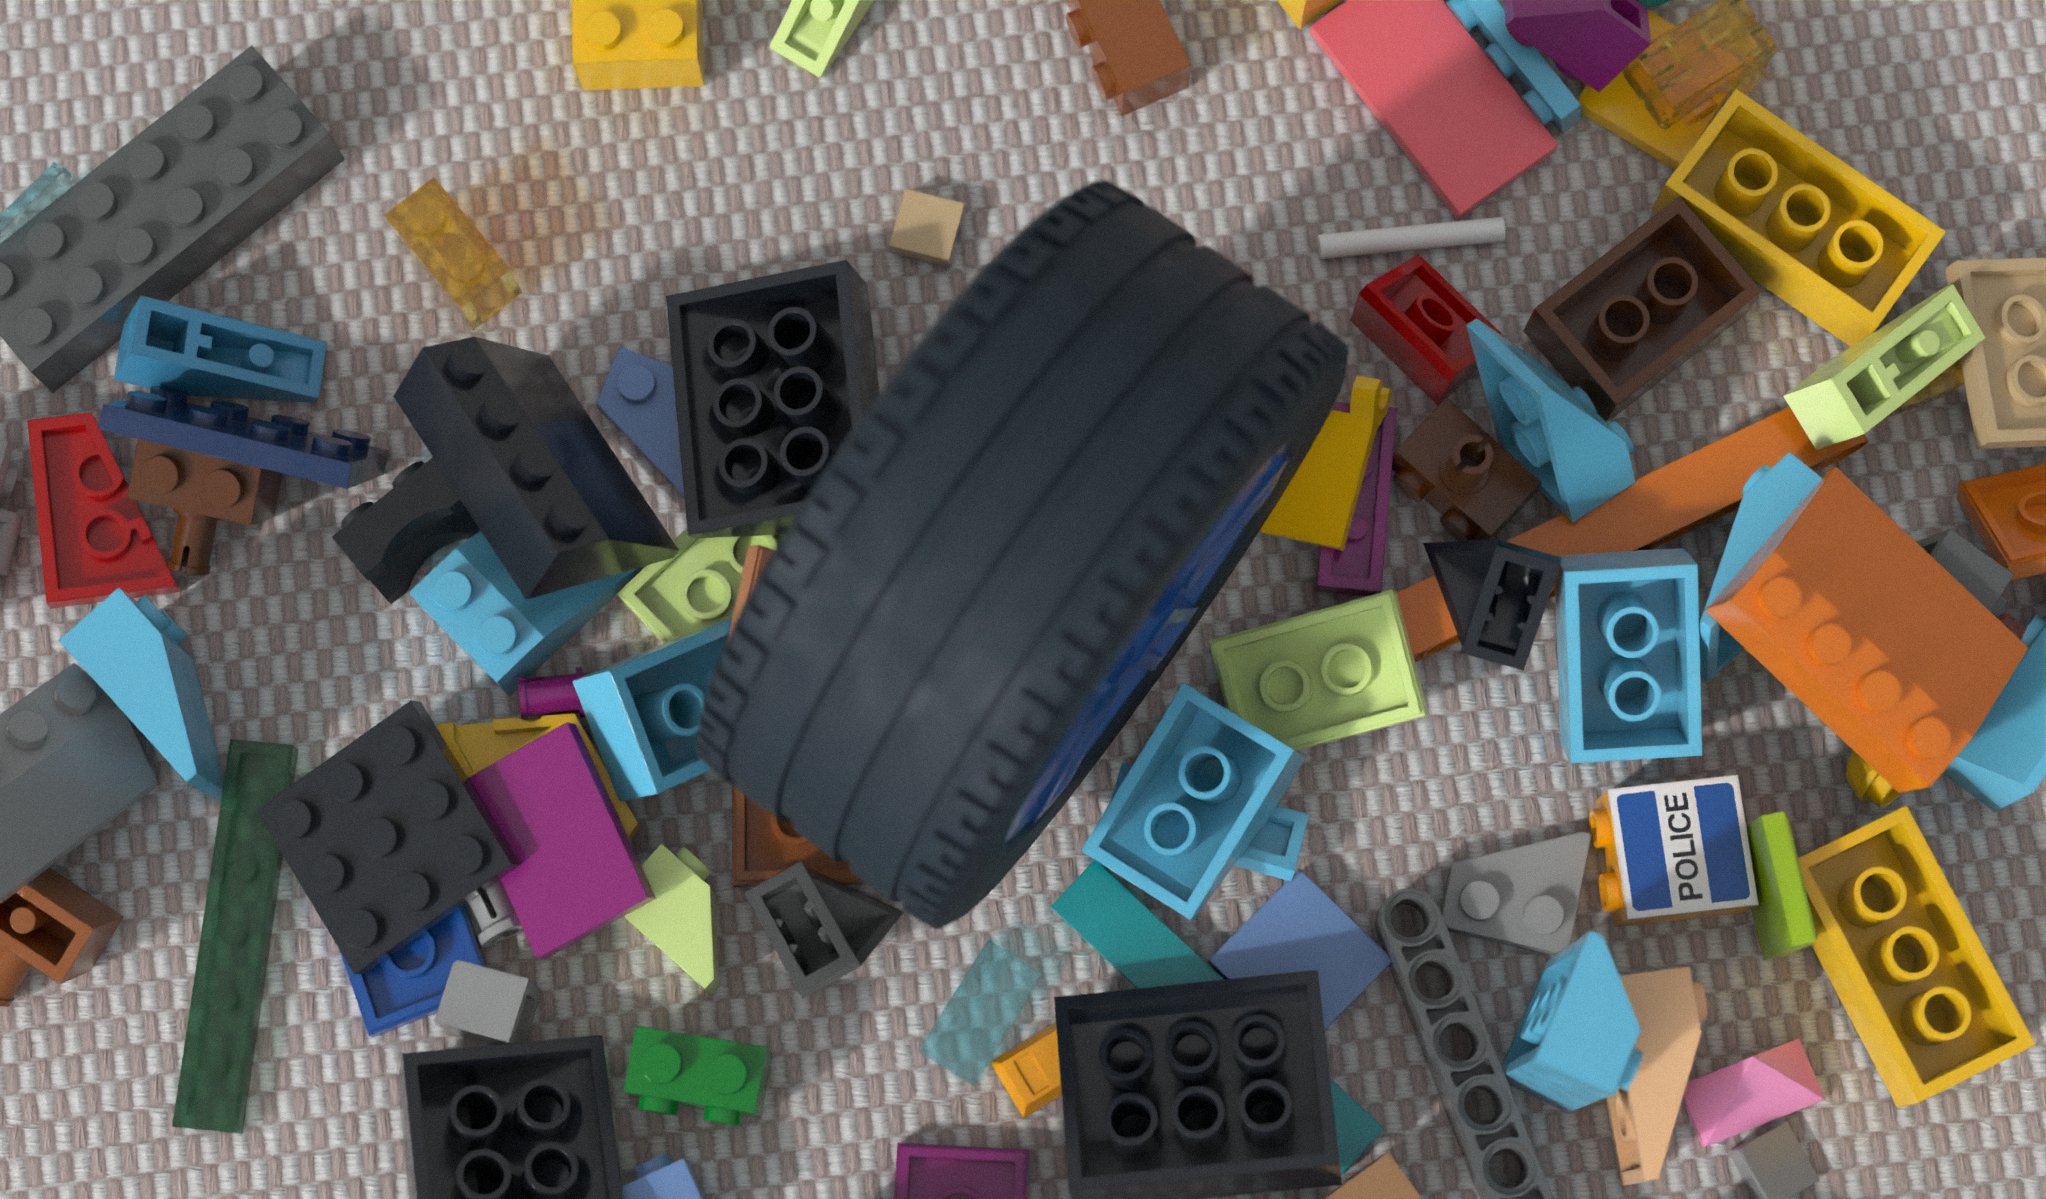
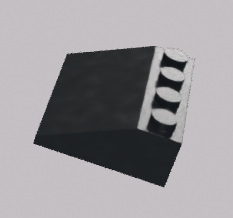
M847 260L666 296L688 536L691 538L784 535L836 453L879 395L868 285Z
M478 337L465 338L421 349L393 397L526 600L675 557L679 549L549 355Z
M1318 970L1054 997L1068 1182L1072 1199H1206L1342 1185Z
M602 1035L402 1053L398 1087L410 1199H623Z

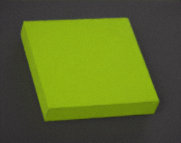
M1784 811L1761 815L1746 826L1758 905L1751 908L1763 961L1786 957L1815 943L1817 939L1788 815H1785Z

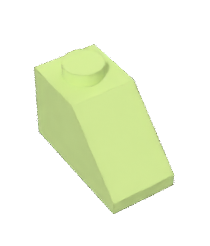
M661 843L641 865L656 899L623 917L712 995L720 986L716 894L705 882L712 871L684 846L674 855Z

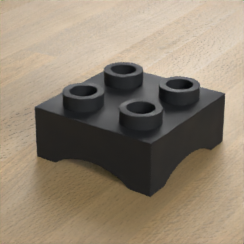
M433 457L426 463L418 461L405 468L394 479L392 483L394 488L374 504L372 502H365L354 508L343 519L341 523L342 529L332 536L360 573L379 590L390 604L409 590L413 577L424 562L433 554L452 543L467 540L481 531Z

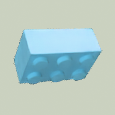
M1685 548L1558 555V557H1562L1555 579L1560 743L1570 763L1702 756L1698 564Z

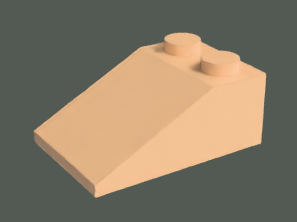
M1690 966L1620 976L1641 1029L1634 1048L1643 1052L1640 1066L1627 1090L1619 1088L1614 1095L1606 1098L1621 1186L1652 1181L1660 1177L1702 1034L1700 1022L1706 1021L1708 1015L1704 988L1700 981L1692 982Z

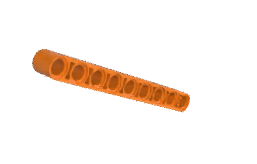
M1789 406L1635 479L1636 483L1573 523L1564 514H1561L1505 542L1555 556L1653 550L1739 509L1743 497V487L1753 473L1766 464L1773 467L1788 452L1792 453L1814 472H1817L1858 451L1868 443L1865 434L1816 450ZM1435 575L1397 592L1415 663L1460 642ZM1555 582L1549 599L1555 596Z

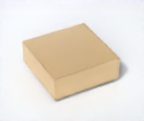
M904 189L889 243V252L950 267L965 212V203Z

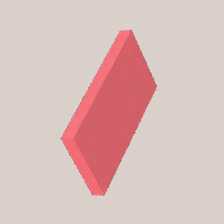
M1347 0L1311 25L1310 35L1457 220L1466 216L1556 152L1559 144L1443 0Z

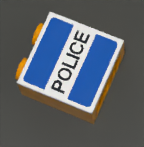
M1738 775L1608 789L1596 800L1597 809H1591L1589 814L1590 832L1594 847H1603L1607 869V873H1600L1599 875L1600 899L1603 910L1605 912H1613L1615 927L1740 914L1758 905Z

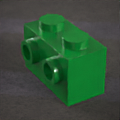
M635 1026L623 1092L632 1097L640 1098L638 1110L677 1116L679 1105L705 1109L704 1121L742 1127L744 1115L757 1118L762 1117L773 1053L765 1046Z

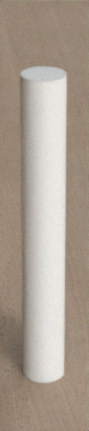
M1503 217L1319 234L1317 235L1319 259L1502 242L1505 241L1506 237L1505 222Z

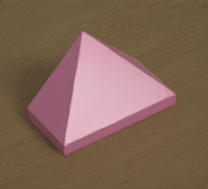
M1797 1038L1688 1081L1682 1100L1703 1148L1826 1099L1801 1041Z

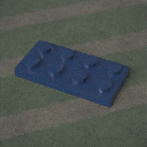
M151 386L150 393L129 391L127 398L105 403L102 406L98 428L100 430L346 489L384 475L389 450L369 446L371 437L362 433L335 429L332 432V437L309 432L310 422L303 419L284 415H272L271 422L248 417L250 408L247 406L214 400L211 401L209 408L188 403L189 393L163 386Z

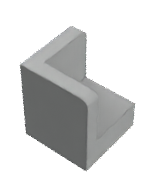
M457 960L452 965L434 1023L449 1034L489 1045L526 1042L542 990L529 978Z

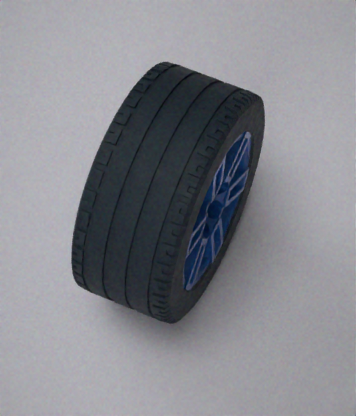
M1094 181L1056 202L1015 235L943 312L870 405L810 492L754 585L721 651L703 702L696 740L698 756L727 783L736 785L739 791L781 821L792 820L794 831L837 862L848 860L852 873L894 903L903 901V911L936 930L965 916L1007 875L1068 801L1149 693L1217 596L1286 490L1330 414L1344 383L1349 346L1321 322L1318 321L1310 324L1309 314L1270 287L1260 286L1257 288L1254 286L1251 274L1213 248L1205 245L1197 247L1194 235L1155 208L1145 205L1143 200L1109 181Z

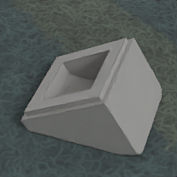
M1787 1121L1728 1151L1753 1199H1789L1820 1181Z

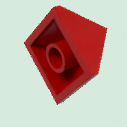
M1419 254L1365 285L1358 294L1350 319L1373 344L1438 406L1478 369L1466 325L1477 318L1506 338Z

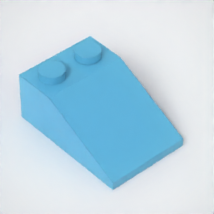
M1476 318L1466 325L1498 443L1542 482L1538 489L1572 523L1636 483L1630 455L1634 453V446L1630 437L1616 421L1607 423L1597 414L1594 404L1583 389L1578 386L1571 389L1552 370Z
M1788 452L1773 467L1768 464L1763 465L1753 473L1742 490L1743 497L1705 609L1822 479V477L1792 453ZM1704 609L1700 624V677L1708 683L1744 647Z
M479 531L455 548L409 594L434 622L510 696L518 689V677L529 678L646 566L526 600L483 533Z
M118 587L58 641L187 783L215 801L220 802L228 795V790L195 661L180 645L188 637V634L163 608L160 609L146 594L136 601Z
M732 617L630 656L572 681L619 802L661 793L711 770L698 756L696 740L706 691L721 651L727 641Z
M1183 682L1081 851L1193 921L1271 816L1306 757Z

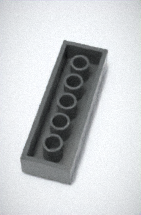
M251 45L0 243V336L29 371L54 393L121 339L123 323L140 296L168 302L345 160L330 133Z

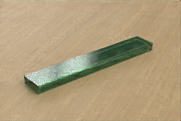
M230 739L172 1127L243 1134L283 861L281 851L256 810L294 784L299 751L295 745Z

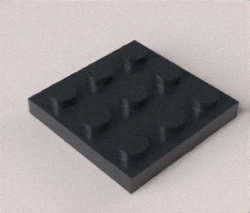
M411 700L256 810L354 974L367 973L521 865L426 709L419 701Z

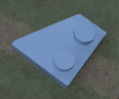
M619 347L596 404L607 419L628 437L644 458L666 477L685 500L673 367L662 361Z

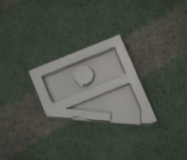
M1579 832L1452 863L1449 868L1441 907V914L1448 931L1553 956L1565 949L1571 943L1592 834Z

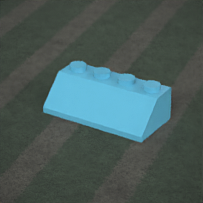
M2035 613L2016 634L2028 647V650L1973 738L1942 772L1994 812L2033 793L2046 776V615L2042 619Z
M1589 931L1547 960L1502 1063L1504 1074L1510 1086L1566 1112H1571L1612 1096L1619 1088L1627 1090L1638 1071L1643 1057V1052L1634 1048L1641 1029L1603 936Z

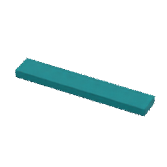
M1096 860L1051 905V910L1136 989L1224 980ZM1330 1078L1342 1176L1383 1131L1384 1127Z

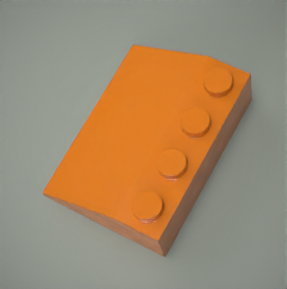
M1833 467L1705 609L1714 620L1898 793L1927 788L1936 781L1973 738L2028 650V647L1837 467Z

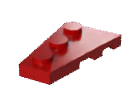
M92 412L27 420L46 603L50 609L99 603L104 601L118 587L132 598L142 597L145 594L153 596L180 592L136 501L127 498L129 487L101 430L98 429L99 425Z

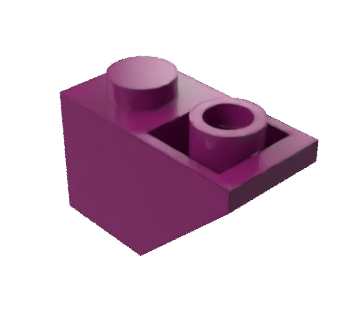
M1504 0L1505 26L1518 43L1527 48L1536 47L1550 57L1559 71L1573 81L1581 79L1597 92H1600L1651 44L1648 9L1636 0Z

